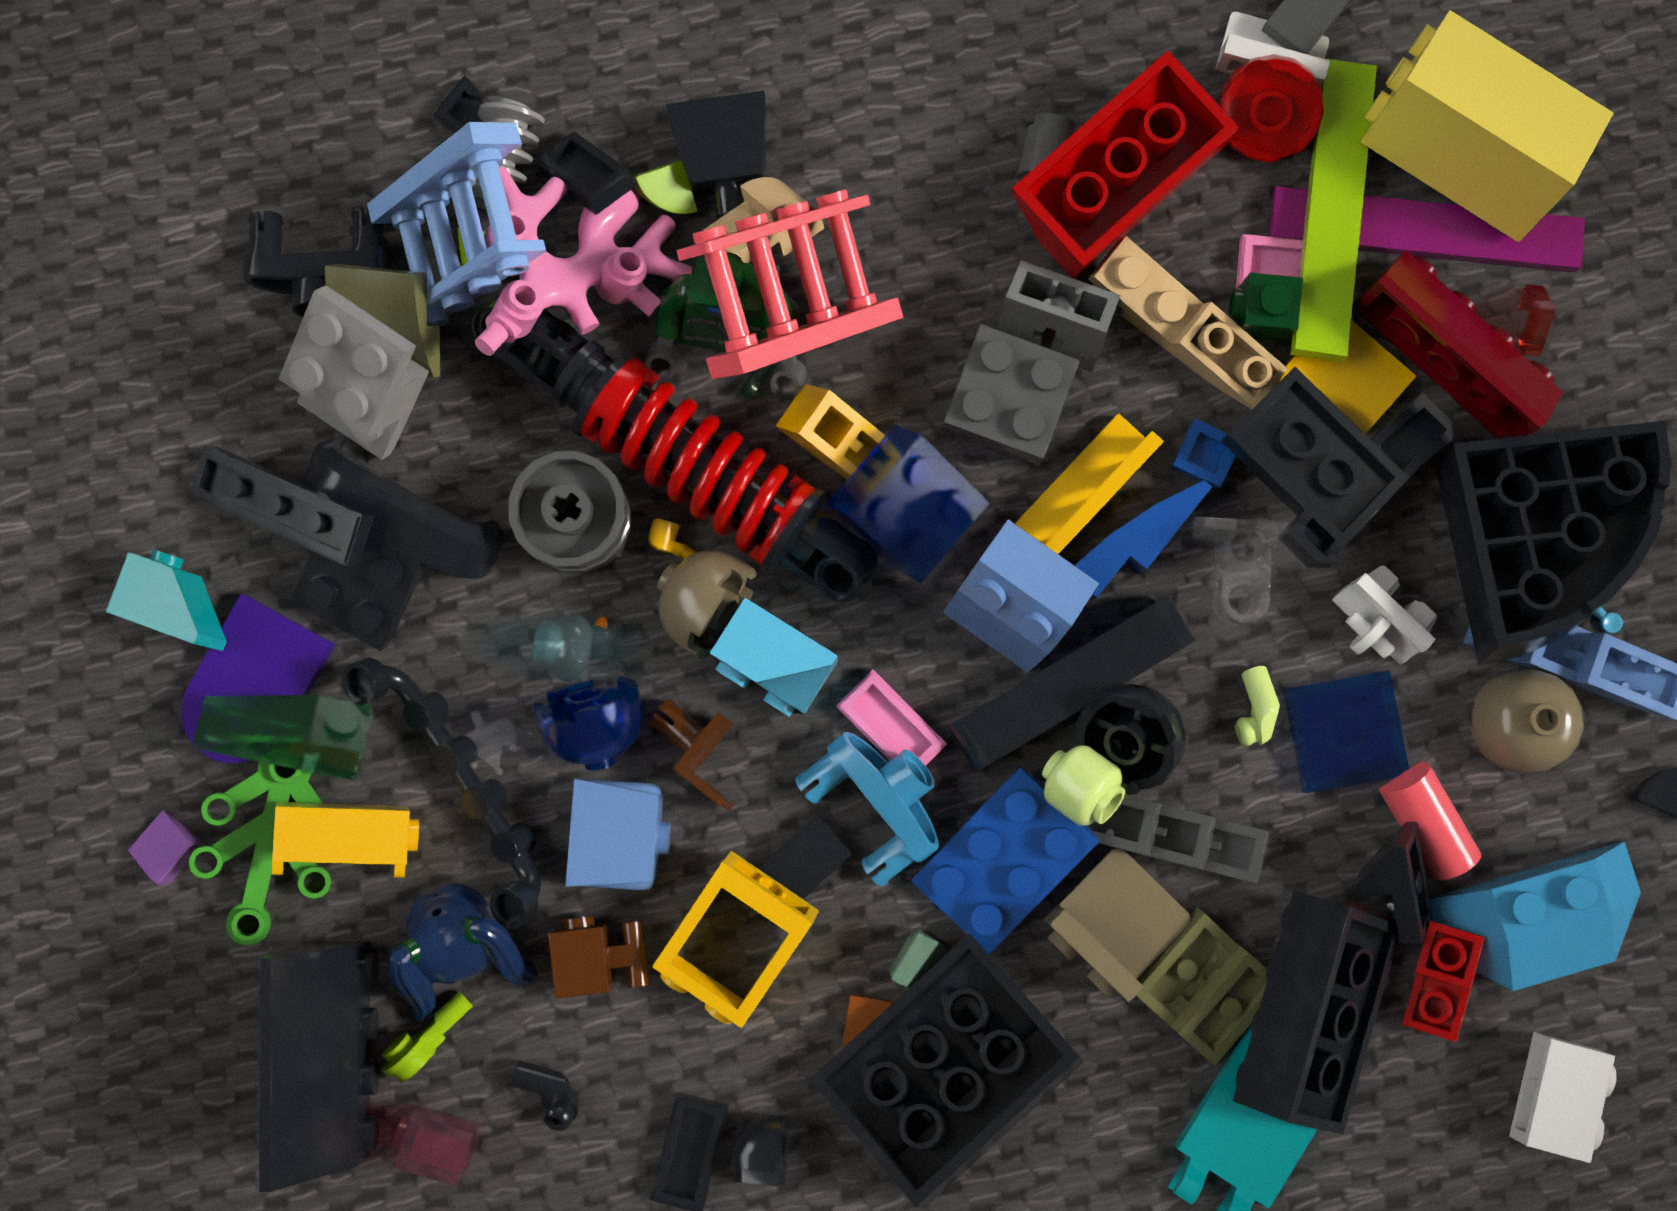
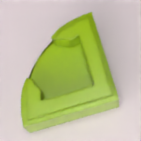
M674 161L633 176L637 184L634 188L642 198L646 199L653 206L663 211L677 214L698 211L683 161Z

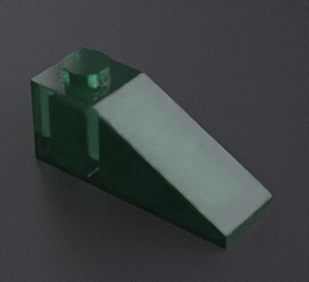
M323 695L205 696L192 748L355 781L364 754L374 706L360 705L352 701Z

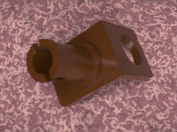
M668 699L658 709L674 720V724L672 725L662 716L660 717L657 713H654L649 725L684 751L683 757L673 769L717 805L730 811L735 804L695 772L734 723L718 712L708 725L703 727L679 708L673 700Z

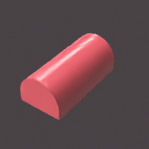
M1420 761L1378 789L1400 827L1405 822H1417L1424 868L1430 877L1436 880L1452 879L1469 871L1479 862L1481 858L1479 848L1429 763Z

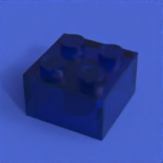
M896 424L827 502V505L867 541L890 565L920 584L990 504L921 434Z

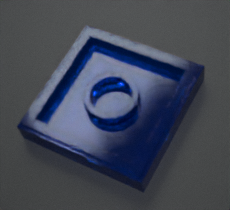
M1390 671L1283 689L1303 793L1395 778L1409 769Z

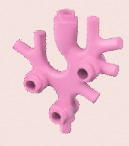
M499 168L517 240H539L537 227L546 214L567 193L566 184L561 179L552 177L535 195L527 196L521 193L507 168ZM631 189L597 215L584 207L578 226L579 249L577 253L572 257L563 259L555 257L546 251L529 263V270L519 274L520 280L508 283L502 290L491 313L486 317L487 328L475 340L476 347L485 355H493L503 342L512 343L515 339L526 336L531 331L543 309L550 306L565 308L582 335L593 331L600 323L589 307L586 292L591 286H595L598 295L603 300L611 304H623L630 301L650 317L660 305L661 299L644 286L642 281L645 279L646 274L659 276L673 282L683 274H692V266L668 258L660 249L676 230L675 222L667 215H660L632 248H619L613 240L614 235L638 210L640 195L636 189ZM490 225L484 235L487 248L495 243Z

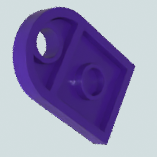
M241 593L222 626V631L227 641L224 650L220 651L209 648L185 691L181 707L183 727L191 743L205 756L224 763H247L260 759L263 751L268 746L283 739L336 646L335 643L254 598ZM226 718L234 724L236 738L231 746L220 749L213 744L210 732L215 722Z

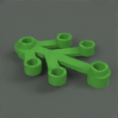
M283 740L268 746L259 759L258 772L224 793L216 792L209 795L202 804L201 812L203 818L211 825L221 826L233 818L236 808L268 791L262 814L216 843L197 847L189 858L191 872L199 878L208 879L219 873L224 862L256 843L243 901L236 904L230 910L226 920L228 935L233 941L241 945L259 943L266 937L271 925L270 913L264 906L272 874L276 803L289 802L290 794L296 803H322L308 782L313 771L311 755L304 746L294 741ZM289 757L296 763L295 773L289 777L279 776L275 771V763L278 759ZM215 799L225 800L230 808L229 814L221 819L212 817L208 811L210 802ZM202 852L214 854L217 859L216 867L210 871L200 870L196 865L197 855ZM289 862L299 877L298 887L304 896L316 899L328 892L331 886V877L324 867L311 862ZM318 872L324 876L325 885L322 889L311 891L305 887L304 879L309 873ZM244 915H252L257 918L259 927L253 933H243L238 928V920Z

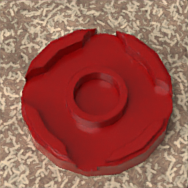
M1276 54L1253 58L1235 69L1224 84L1218 103L1223 111L1239 127L1228 142L1231 148L1248 159L1262 162L1278 161L1282 157H1287L1292 153L1295 155L1305 149L1318 133L1324 114L1321 86L1312 71L1295 58Z

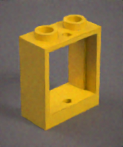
M730 851L652 967L661 973V979L670 988L683 994L689 992L704 1002L705 1009L715 1019L725 1024L733 1022L742 1028L813 924L819 910L733 851ZM721 888L788 932V935L744 1000L678 955Z

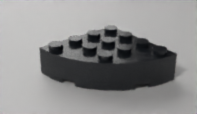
M1665 421L1459 442L1451 445L1436 466L1478 665L1517 658L1559 640L1589 619L1611 600L1639 569L1658 535L1663 518L1661 512L1664 505L1665 490L1669 487L1671 456Z

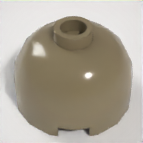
M705 550L690 555L679 565L674 562L671 563L664 570L657 584V589L662 592L658 602L659 619L666 634L679 646L696 657L704 659L710 656L713 647L708 645V643L713 640L717 632L722 629L725 630L744 598L751 599L753 591L747 588L745 584L747 578L752 580L757 576V571L740 559L725 552Z
M1533 668L1505 671L1488 680L1475 696L1473 702L1475 705L1472 712V737L1481 754L1499 768L1516 773L1544 772L1566 761L1579 746L1584 729L1582 706L1573 689L1555 675Z

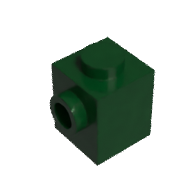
M1250 272L1239 288L1232 289L1228 310L1229 317L1235 320V323L1253 339L1286 342L1299 327L1303 278Z

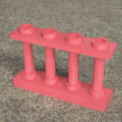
M845 189L817 197L818 209L810 211L807 201L776 209L779 220L770 223L767 213L735 221L738 232L727 235L724 225L692 234L695 245L676 250L679 261L704 255L729 339L724 341L725 352L706 358L711 379L745 374L903 318L898 297L877 301L875 292L869 293L847 212L871 205L868 194L849 199ZM825 218L828 220L849 297L848 300L844 301L847 310L838 313L836 305H830L808 223ZM785 230L789 234L810 312L805 314L808 323L802 326H798L797 319L791 320L767 237L768 235ZM745 242L748 246L770 326L765 328L768 337L757 340L755 333H749L725 249Z

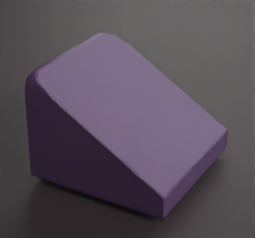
M162 810L128 851L147 876L156 885L161 886L170 884L189 862L192 852L204 843L170 813Z

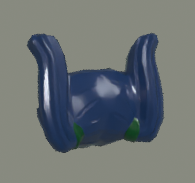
M450 883L443 886L437 894L421 895L416 898L410 909L409 916L406 918V940L400 942V945L391 950L389 954L388 976L400 996L410 1004L411 1016L416 1021H424L435 1010L436 995L433 983H457L477 975L489 965H494L503 977L519 986L531 984L533 979L537 977L534 965L531 961H525L521 958L519 950L508 931L500 923L492 920L487 910L488 903L483 896L474 888L465 884Z

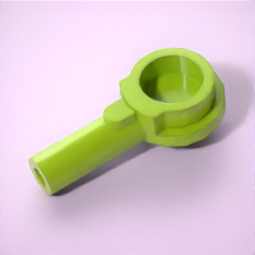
M459 991L434 1014V1020L421 1032L415 1034L412 1038L407 1032L397 1037L382 1054L387 1060L381 1069L386 1077L394 1076L400 1083L410 1079L435 1054L436 1048L446 1039L443 1034L462 1018L473 1005Z

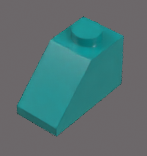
M153 549L150 559L128 552L106 612L192 644L223 651L227 641L202 577L182 570L184 559L155 549Z

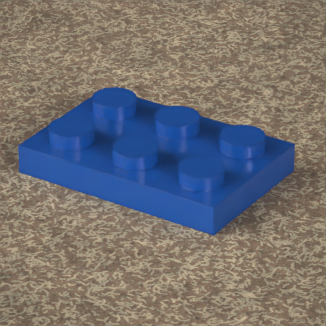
M1020 765L911 880L967 935L970 933L988 954L1099 843V837L1089 827L1075 824L1048 804L1043 793L1045 786L1023 765Z

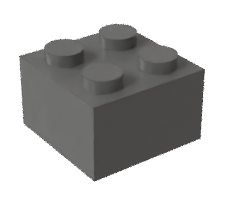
M980 324L945 417L941 433L1038 468L1047 452L1080 360Z

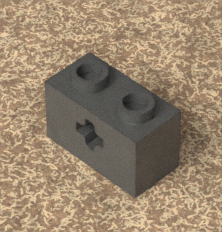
M1021 260L1006 294L996 330L1080 360L1078 368L1093 372L1121 295Z

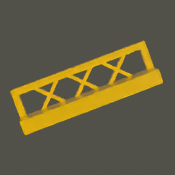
M1118 413L1018 519L1015 525L1059 554L1164 441L1153 431L1145 438Z

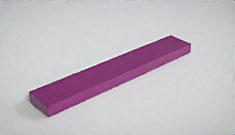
M1275 187L1272 193L1269 237L1303 240L1308 198L1307 189ZM1364 195L1358 250L1399 255L1407 250L1412 256L1576 273L1582 268L1585 218L1546 214L1518 243L1460 205Z

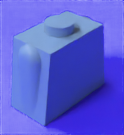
M583 778L574 779L565 887L585 886L648 890L654 885L658 874L659 854H668L671 835V823L662 822L664 795L661 794V790L657 785L652 783Z

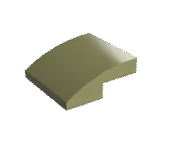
M343 264L325 266L326 286L416 345L411 359L429 371L427 377H440V324L427 323V273Z
M1195 908L1190 914L1188 927L1137 979L1144 987L1136 996L1215 1066L1251 1025L1253 1016L1261 1005L1267 984V969L1248 951L1240 947L1205 913Z

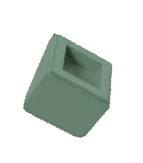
M918 928L916 930L913 929L889 969L891 979L898 984L910 988L943 958L948 948Z

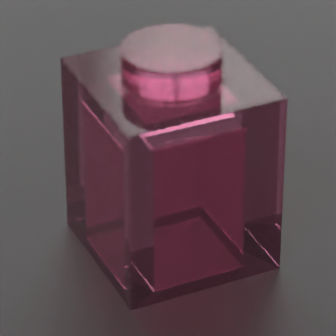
M421 1105L410 1114L409 1118L403 1116L398 1124L392 1142V1148L399 1150L394 1168L457 1186L467 1175L482 1124Z

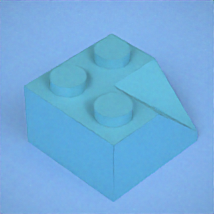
M744 598L710 652L712 656L720 661L715 668L716 671L744 689L750 680L768 691L763 701L789 717L795 709L803 714L807 712L838 662V655L747 598Z

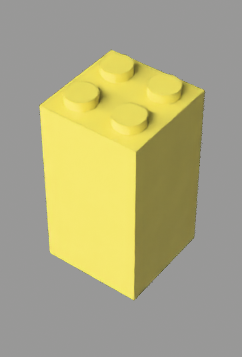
M1449 10L1436 29L1429 24L1424 27L1409 50V53L1415 56V58L1410 61L1403 57L1385 83L1392 90L1390 95L1382 90L1364 116L1366 120L1371 122V125L1360 142L1519 243L1575 185L1614 113Z

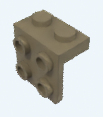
M1113 848L1043 920L1054 930L1048 936V939L1070 961L1079 954L1093 968L1086 977L1109 999L1118 993L1126 1001L1130 1002L1144 987L1137 979L1188 927L1190 915L1125 850Z

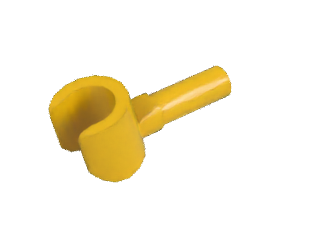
M659 518L653 520L648 534V543L652 548L674 554L677 557L680 556L683 559L698 553L685 544L676 542L680 525Z

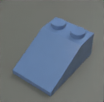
M1007 520L943 613L1028 673L1049 655L1071 628L1099 583L1013 522Z

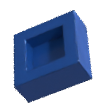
M1195 418L1185 434L1170 469L1197 482L1205 480L1212 486V489L1217 491L1221 488L1235 458V455L1221 442L1227 433Z

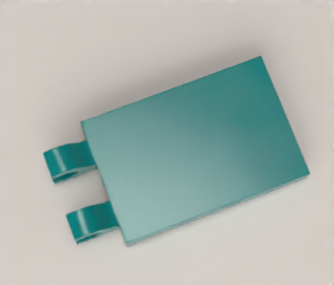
M1251 1025L1242 1035L1174 1144L1179 1151L1187 1156L1167 1187L1173 1190L1175 1195L1191 1205L1200 1195L1210 1170L1232 1185L1216 1211H1251L1255 1201L1270 1209L1318 1130L1285 1122L1233 1101L1237 1088V1071L1245 1060L1252 1036Z

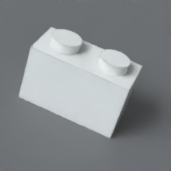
M1534 1032L1509 1136L1528 1147L1591 1163L1593 1151L1599 1148L1603 1140L1604 1123L1601 1116L1605 1099L1611 1095L1616 1083V1069L1613 1066L1615 1056L1596 1048Z

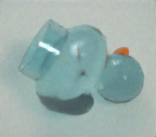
M567 615L557 623L544 620L539 625L534 637L532 655L534 661L547 664L549 671L555 678L561 681L576 682L588 676L589 672L586 669L590 654L598 659L612 658L620 651L622 638L616 627L608 624L605 616H601L591 628L586 618L580 615Z

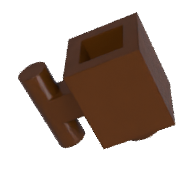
M594 915L562 919V929H555L548 933L555 999L610 992L615 987L613 968L626 967L629 988L650 985L643 921L622 922L623 943L610 945L608 923L595 924Z

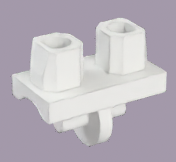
M1381 565L1369 574L1364 573L1342 588L1332 601L1349 616L1345 622L1358 634L1349 646L1357 655L1363 653L1371 646L1382 658L1390 655L1399 665H1402L1418 652L1423 653L1428 650L1436 640L1429 632L1437 619V615L1425 603L1416 600L1402 608L1391 597L1400 586L1398 578L1386 566Z

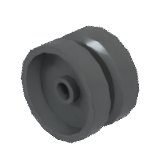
M554 451L533 460L517 477L508 498L509 523L517 542L542 564L564 573H589L609 564L624 549L632 529V504L624 485L599 459L579 451ZM576 506L581 511L580 516L576 520L570 517L565 519V514L569 508Z

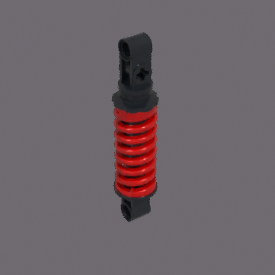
M498 299L479 309L474 314L472 331L476 339L487 328L486 317L491 313ZM543 309L531 331L526 336L515 339L512 343L503 342L494 352L495 355L516 369L527 381L549 393L554 403L560 407L567 405L568 408L577 413L572 427V431L577 436H583L594 444L599 439L602 451L607 454L622 452L621 460L624 467L633 471L645 468L644 477L650 486L661 487L668 484L667 494L669 500L673 503L682 504L691 500L689 509L695 519L706 520L714 516L712 526L717 535L727 537L737 531L735 542L737 549L742 553H749L748 556L760 565V569L766 574L770 573L781 563L816 588L825 598L834 602H846L857 594L875 572L878 561L873 547L820 510L826 496L825 491L821 488L816 489L807 481H803L795 475L787 486L792 493L788 497L782 494L778 489L788 476V468L783 464H777L765 480L760 478L755 472L766 458V453L761 448H753L742 464L732 456L743 442L742 434L738 431H732L724 440L720 439L715 435L720 426V419L716 415L710 414L701 423H698L693 419L698 404L692 398L684 399L676 407L670 402L675 393V387L670 382H662L653 390L652 387L659 380L660 376L641 362L639 356L634 352H626L615 361L607 354H604V347L595 340L589 342L578 334L570 324L556 318L545 309ZM842 566L846 567L850 573L845 571Z

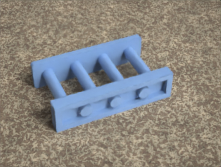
M468 122L367 203L372 224L393 223L395 229H400L410 271L427 273V323L440 324V326L449 322L448 316L454 312L473 307L475 305V298L481 294L491 293L502 287V280L508 276L526 272L530 268L529 263L546 252L544 240H517L499 166L503 164V158L522 144L517 123ZM476 178H479L495 242L489 248L486 247L472 191V186L476 184ZM451 197L467 258V263L461 267L445 207L449 205ZM425 217L441 276V281L437 284L434 282L420 226L425 222Z

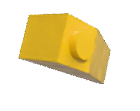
M805 384L776 424L778 429L815 458L909 523L913 524L942 482L828 389Z

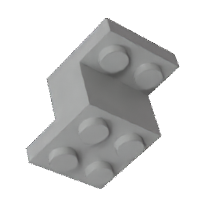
M323 286L314 290L278 379L300 393L297 401L299 405L382 460L389 456L395 448L429 371L411 359L416 345L328 286Z

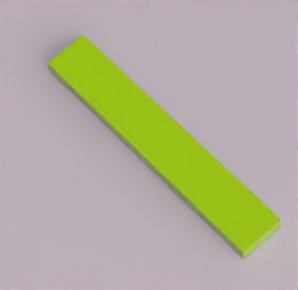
M1326 58V60L1330 61L1325 81L1321 85L1324 114L1319 131L1313 140L1299 277L1303 278L1299 327L1292 335L1290 355L1343 362L1348 355L1369 150L1360 141L1371 125V122L1366 120L1364 116L1374 101L1377 66Z

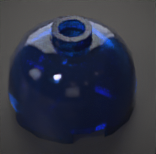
M618 677L616 680L618 687L604 689L592 688L593 680L568 684L546 693L548 698L547 705L544 706L543 703L533 704L537 726L545 746L555 757L572 764H584L587 770H601L614 765L616 757L626 752L635 742L643 723L642 702L636 681L626 677Z

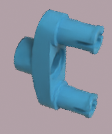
M844 732L828 745V753L806 771L796 776L795 781L800 791L814 780H819V784L804 795L814 804L819 803L826 794L847 777L851 778L894 831L895 836L872 854L862 859V866L867 874L882 863H886L871 878L878 886H885L890 879L913 861L922 862L938 850L939 841L937 833L919 801L922 796L934 788V780L928 768L913 752L907 749L902 750L888 762L866 741L853 733Z

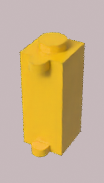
M277 802L275 807L272 875H283L284 862L392 864L394 865L393 877L405 878L407 851L418 850L419 819H409L410 810L408 806Z

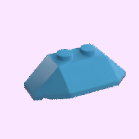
M1619 842L1430 897L1433 922L1485 937L1476 973L1508 990L1516 991L1615 962L1641 892L1625 842Z

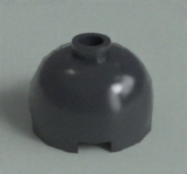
M1137 684L1112 687L1092 700L1083 709L1075 724V747L1080 745L1088 746L1116 765L1122 775L1121 786L1125 789V794L1128 795L1138 794L1140 790L1162 785L1172 775L1185 752L1186 731L1180 712L1168 697L1154 688Z

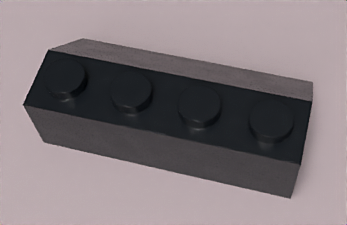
M1293 890L1290 904L1285 908L1282 915V932L1275 956L1270 960L1267 967V984L1261 1005L1252 1019V1036L1246 1057L1237 1071V1088L1233 1101L1288 1123L1344 1134L1399 938L1398 928L1395 923L1351 906Z

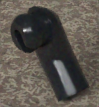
M519 1060L511 1086L539 1094L546 1113L544 1122L550 1129L563 1131L570 1127L572 1121L578 1115V1100L568 1078L562 1072Z

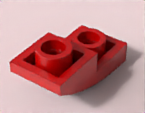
M1433 921L1429 922L1402 1025L1457 1042L1485 937Z

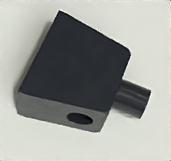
M764 91L666 104L671 128L693 197L714 195L717 219H720L745 202L740 188L741 185L750 180L765 177L767 108Z

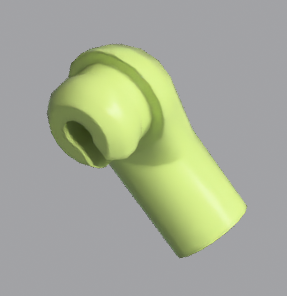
M1256 666L1241 674L1252 705L1250 717L1239 718L1235 725L1237 738L1244 746H1250L1256 742L1262 745L1272 737L1280 708L1266 666Z

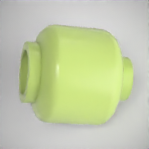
M1076 746L1067 753L1062 750L1057 751L1048 760L1042 772V776L1047 779L1043 793L1048 804L1080 826L1090 825L1095 821L1098 824L1106 822L1117 810L1125 795V789L1121 786L1122 775L1120 769L1088 746Z

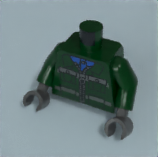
M727 252L749 333H755L757 340L766 338L768 336L765 328L770 326L753 264L743 263L737 254ZM705 257L696 260L693 274L681 275L664 290L655 327V334L659 338L650 345L645 364L651 368L654 359H665L670 364L667 378H671L674 375L679 358L677 346L673 344L676 339L680 338V344L726 351L724 341L729 339ZM783 290L791 320L797 319L798 326H801L800 307ZM797 355L784 359L778 364L770 379V387L775 394H778L782 387L783 376L793 380L795 384L794 394L797 395L806 379L807 371L803 363L797 360Z

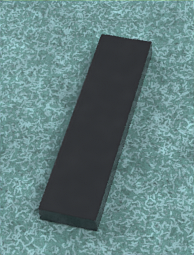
M204 445L190 495L345 566L359 567L374 516L217 446Z

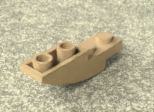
M1127 236L1120 238L1088 278L1095 286L1121 295L1117 305L1123 309L1120 314L1122 317L1207 382L1250 409H1253L1275 387L1288 370L1287 367L1214 303H1202Z

